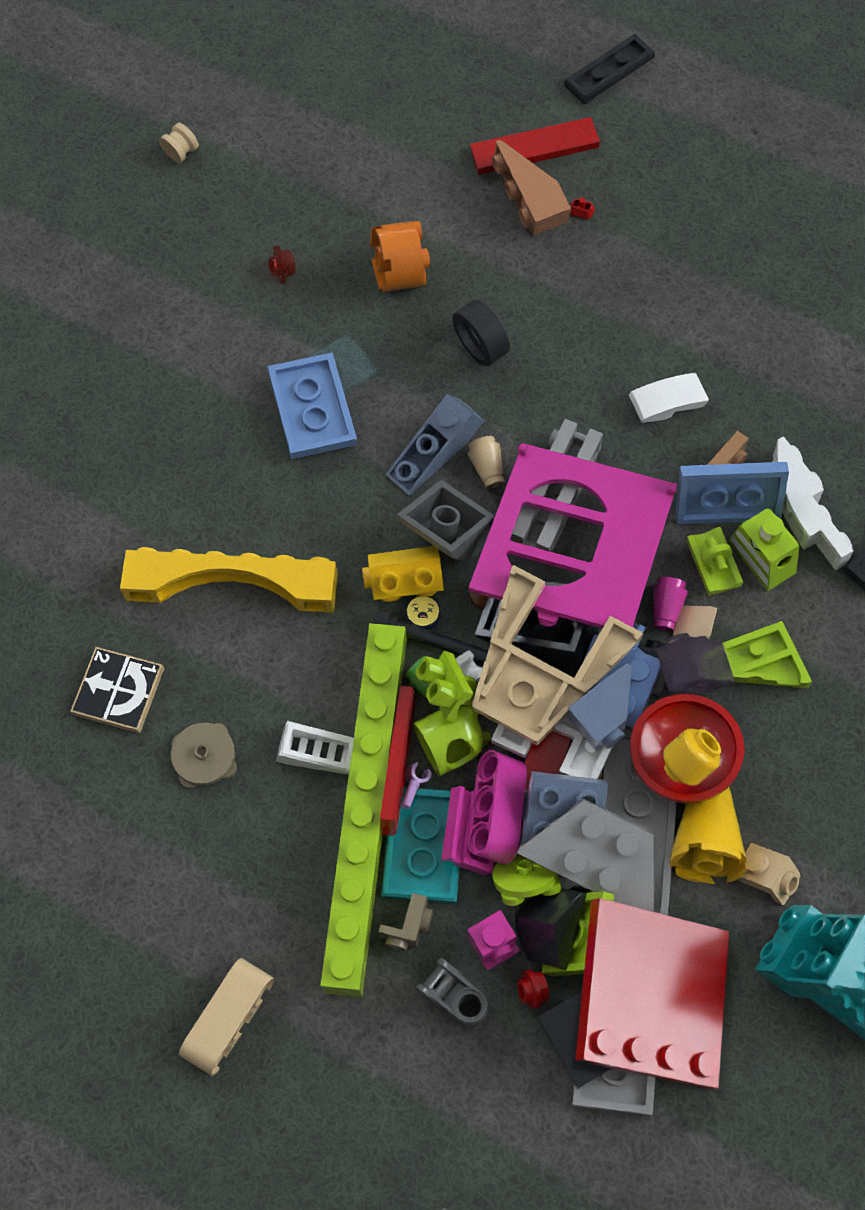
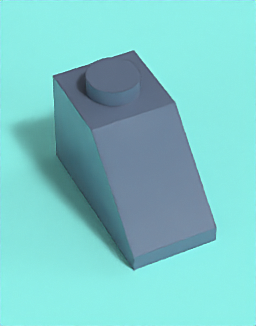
M625 663L568 707L567 717L595 751L603 745L607 749L611 748L625 735L622 731L625 729L632 673V667L628 663Z

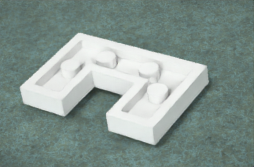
M566 716L552 730L573 740L559 770V774L598 779L613 746L607 749L603 745L595 751ZM499 724L491 739L492 744L523 758H526L532 742Z

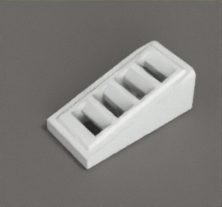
M287 721L283 729L276 762L349 775L354 738ZM293 737L300 738L298 751L291 750ZM308 740L315 741L312 755L305 754ZM323 742L329 743L326 759L320 757ZM337 744L344 745L341 762L334 761Z

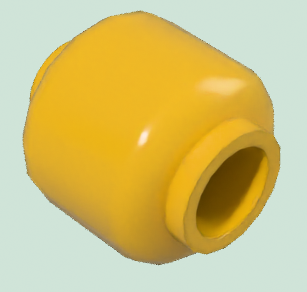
M688 728L664 748L665 772L677 783L682 782L691 786L698 785L720 766V744L712 734L704 729Z

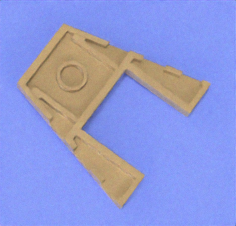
M513 565L500 605L497 623L490 640L487 658L484 661L472 703V710L538 745L568 715V707L592 690L642 639L643 633L610 616L576 676L573 678L511 645L545 588V581Z

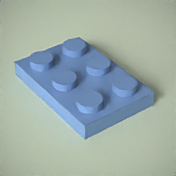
M333 352L267 366L291 459L357 445V437Z
M787 462L680 466L675 512L676 524L746 522L767 508L771 509L781 519L789 476Z

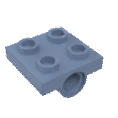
M532 771L529 790L525 791L523 827L520 845L528 842L544 830V827L556 818H560L582 799L604 809L608 790L607 781Z

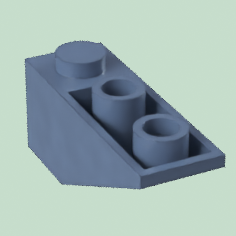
M447 394L385 475L410 496L469 442L485 420L462 400Z

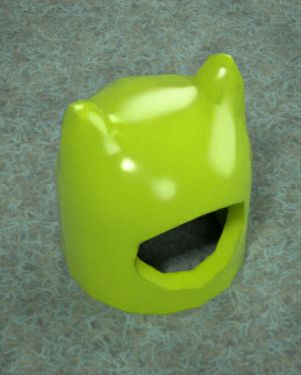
M472 704L459 707L458 717L455 722L445 720L441 710H438L413 723L418 741L439 777L472 761L481 752L482 747L491 741V734L482 730L477 717L479 713L472 710Z

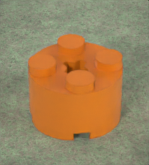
M408 221L371 228L370 248L375 247V258H371L378 288L382 289V292L417 288L426 285L425 268L430 267V258L427 248L422 249L421 247L422 227L420 221Z

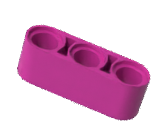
M495 750L487 751L478 763L468 848L474 855L506 865L515 858L519 847L527 768L522 761Z

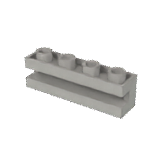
M564 419L560 430H553L547 448L554 452L595 462L601 449L603 433L590 429L586 436L577 432V423ZM553 483L541 486L530 493L575 505L582 487L568 483ZM524 505L510 540L553 552L569 517Z

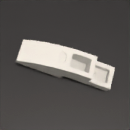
M784 436L778 439L773 453V462H787L789 468L782 511L784 517L803 550L816 544L836 571L847 565L853 553L852 544L847 535L839 532L831 522L828 510L823 505L818 504L824 490L819 476L815 472L809 471L803 463L799 450L794 445H790Z

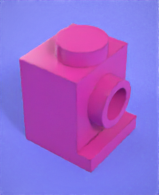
M501 910L467 929L468 940L487 971L520 952L516 945L517 936Z

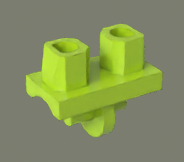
M721 527L714 528L703 534L687 536L686 542L708 596L742 586L743 580L732 556L731 547L727 544Z
M443 651L438 660L428 656L423 658L415 673L419 681L429 684L426 697L430 704L439 706L445 720L455 722L458 717L459 707L461 705L469 706L473 703L478 684L473 677L463 674L453 653Z

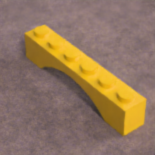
M141 547L137 550H126L120 590L126 601L161 603L174 594L193 586L211 582L234 581L268 589L286 599L299 611L334 613L338 572L336 562L323 557L301 560L288 555L265 558L253 553L229 556L218 551H209L206 554H193L183 549H175L172 552H158L152 548Z

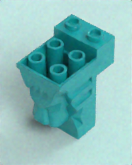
M792 905L781 915L778 922L780 927L773 939L762 948L760 952L761 960L755 970L790 996L810 998L865 1040V915L822 914L812 905Z

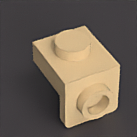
M750 843L745 852L747 870L743 877L737 880L770 893L776 903L785 905L789 896L794 894L798 888L800 872L790 857Z

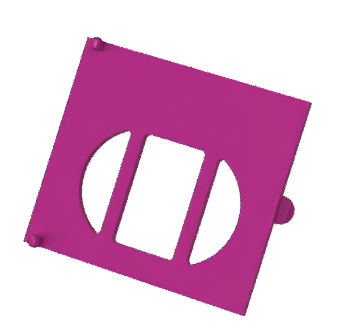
M520 444L518 446L516 462L470 582L469 591L502 600L512 567L507 555L511 554L585 575L570 584L561 586L545 585L532 608L538 610L537 618L541 625L554 626L557 624L559 617L603 629L608 618L612 616L633 627L672 500L677 491V484L532 445ZM553 483L573 484L595 495L602 503L606 513L538 496L530 492L541 486ZM527 505L603 526L592 562L578 560L511 541L510 539L522 507Z

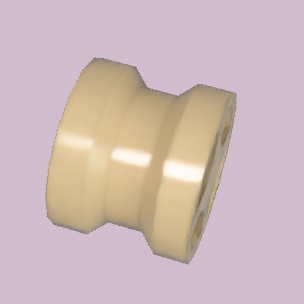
M176 123L169 135L164 134L159 138L162 150L178 164L185 160L188 152H194L199 146L194 134L182 123Z

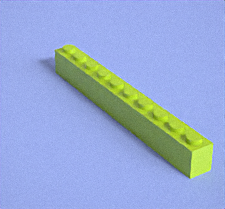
M369 623L320 985L325 994L363 997L383 837L380 826V813L407 645L406 629L404 626Z

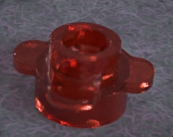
M275 245L273 246V256L269 257L268 260L269 269L273 276H278L281 284H286V277L295 274L294 257L289 250L281 251L280 246Z

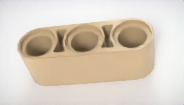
M238 959L184 1040L179 1056L210 1076H214L220 1069L217 1066L223 1056L227 1058L241 1036L239 1030L245 1022H250L263 1001L260 999L266 989H271L274 978L245 959Z

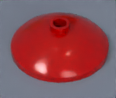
M677 694L654 702L642 712L632 730L630 756L638 777L651 791L670 801L698 803L715 798L727 790L734 782L743 763L744 741L737 722L724 707L703 696ZM688 728L708 731L715 737L721 747L720 766L696 786L673 781L664 769V748Z

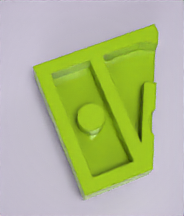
M783 621L716 645L715 652L729 682L807 688L812 683Z

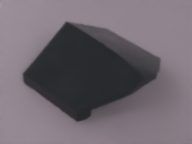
M561 889L558 894L553 896L542 894L533 896L520 907L515 916V930L527 960L563 970L567 969L587 894Z

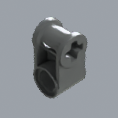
M439 958L436 962L438 967L424 984L419 983L417 985L416 991L438 1010L445 1012L460 1026L472 1030L480 1028L485 1024L489 1013L486 997L467 981L456 968L444 959ZM469 1000L476 1001L481 1005L479 1014L471 1018L465 1017L460 1013L462 1004Z

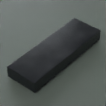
M633 34L565 79L564 86L584 105L652 60L655 52L636 34Z

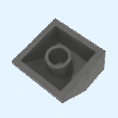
M443 480L437 482L396 515V520L442 552L467 563L483 550L495 515Z

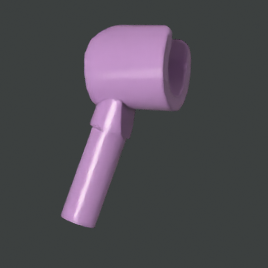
M418 762L406 768L405 780L408 782V789L401 804V807L404 809H410L420 784L431 778L429 768L423 771L421 779L416 776L415 768Z

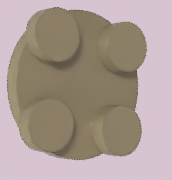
M196 723L185 728L172 739L171 761L184 787L195 788L198 785H210L223 778H230L236 773L235 746L225 725L221 723Z

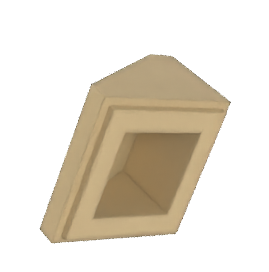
M683 606L675 625L672 639L707 648L717 608L712 606Z

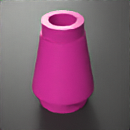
M659 577L657 584L653 585V628L670 632L674 631L675 624L688 594V591L685 590V581L672 577Z

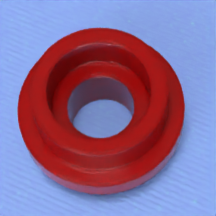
M523 971L521 980L517 982L519 998L522 1003H527L532 1010L538 1009L542 1003L549 1000V988L546 978L541 971Z

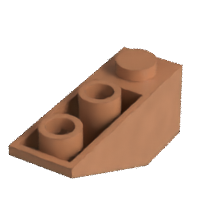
M496 141L494 155L491 157L492 164L496 173H501L505 180V190L508 198L511 201L515 200L519 208L518 216L524 228L528 227L534 236L568 223L571 207L558 181L503 141Z

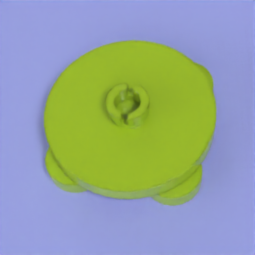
M518 853L506 865L497 863L492 872L494 885L501 892L503 903L508 906L519 905L525 898L539 894L553 896L562 889L558 873Z

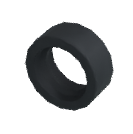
M474 299L452 315L453 326L461 343L481 365L488 367L510 351V341L504 326L491 308L481 300Z

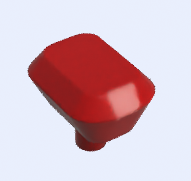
M584 197L574 199L570 204V214L573 216L589 219L594 214V206L592 203L587 202Z

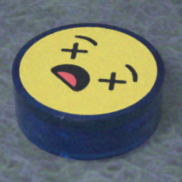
M418 595L413 597L406 605V620L409 624L432 630L440 622L441 609L435 598Z

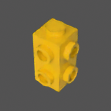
M435 546L368 555L369 567L362 568L365 589L372 588L374 600L381 599L385 602L399 600L402 596L414 594L419 597H428L434 595L436 591L444 590L439 551Z

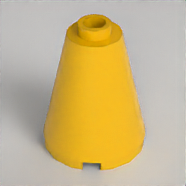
M730 786L723 793L710 800L686 803L669 859L670 868L676 867L675 874L680 878L692 882L715 884L711 876H727V882H732L743 877L745 874L747 859Z

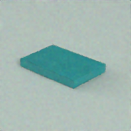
M403 788L402 801L408 788ZM418 789L410 809L401 807L397 834L395 833V836L387 835L382 898L411 900L412 893L427 896L428 902L457 904L460 867L451 861L445 862L441 860L451 791Z

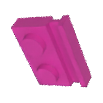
M463 786L451 788L441 860L445 862L451 861L456 866L481 875L492 874L494 861L474 855L468 848L474 791L469 792Z

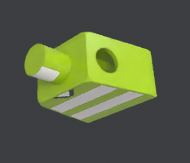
M767 508L742 523L728 539L730 545L767 591L796 574L799 554L798 542L786 529L783 521L771 509Z

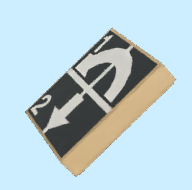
M95 647L70 712L74 716L140 734L164 667L162 664Z

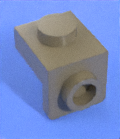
M412 893L402 930L380 925L378 934L380 939L386 940L384 944L386 947L398 951H407L408 946L417 948L421 931L428 932L433 915V910L427 908V896Z

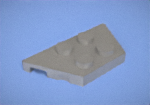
M585 799L579 801L560 818H556L544 827V830L528 842L520 845L517 851L518 854L594 892L605 891L614 894V902L654 912L653 833Z

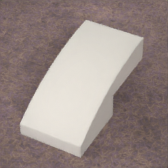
M696 373L674 376L635 389L629 394L641 423L671 418L675 411L697 409L705 406L709 401Z

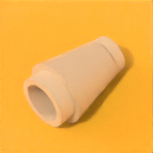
M484 436L470 442L468 445L470 450L468 456L485 488L492 489L504 485L500 443L496 442L493 436Z

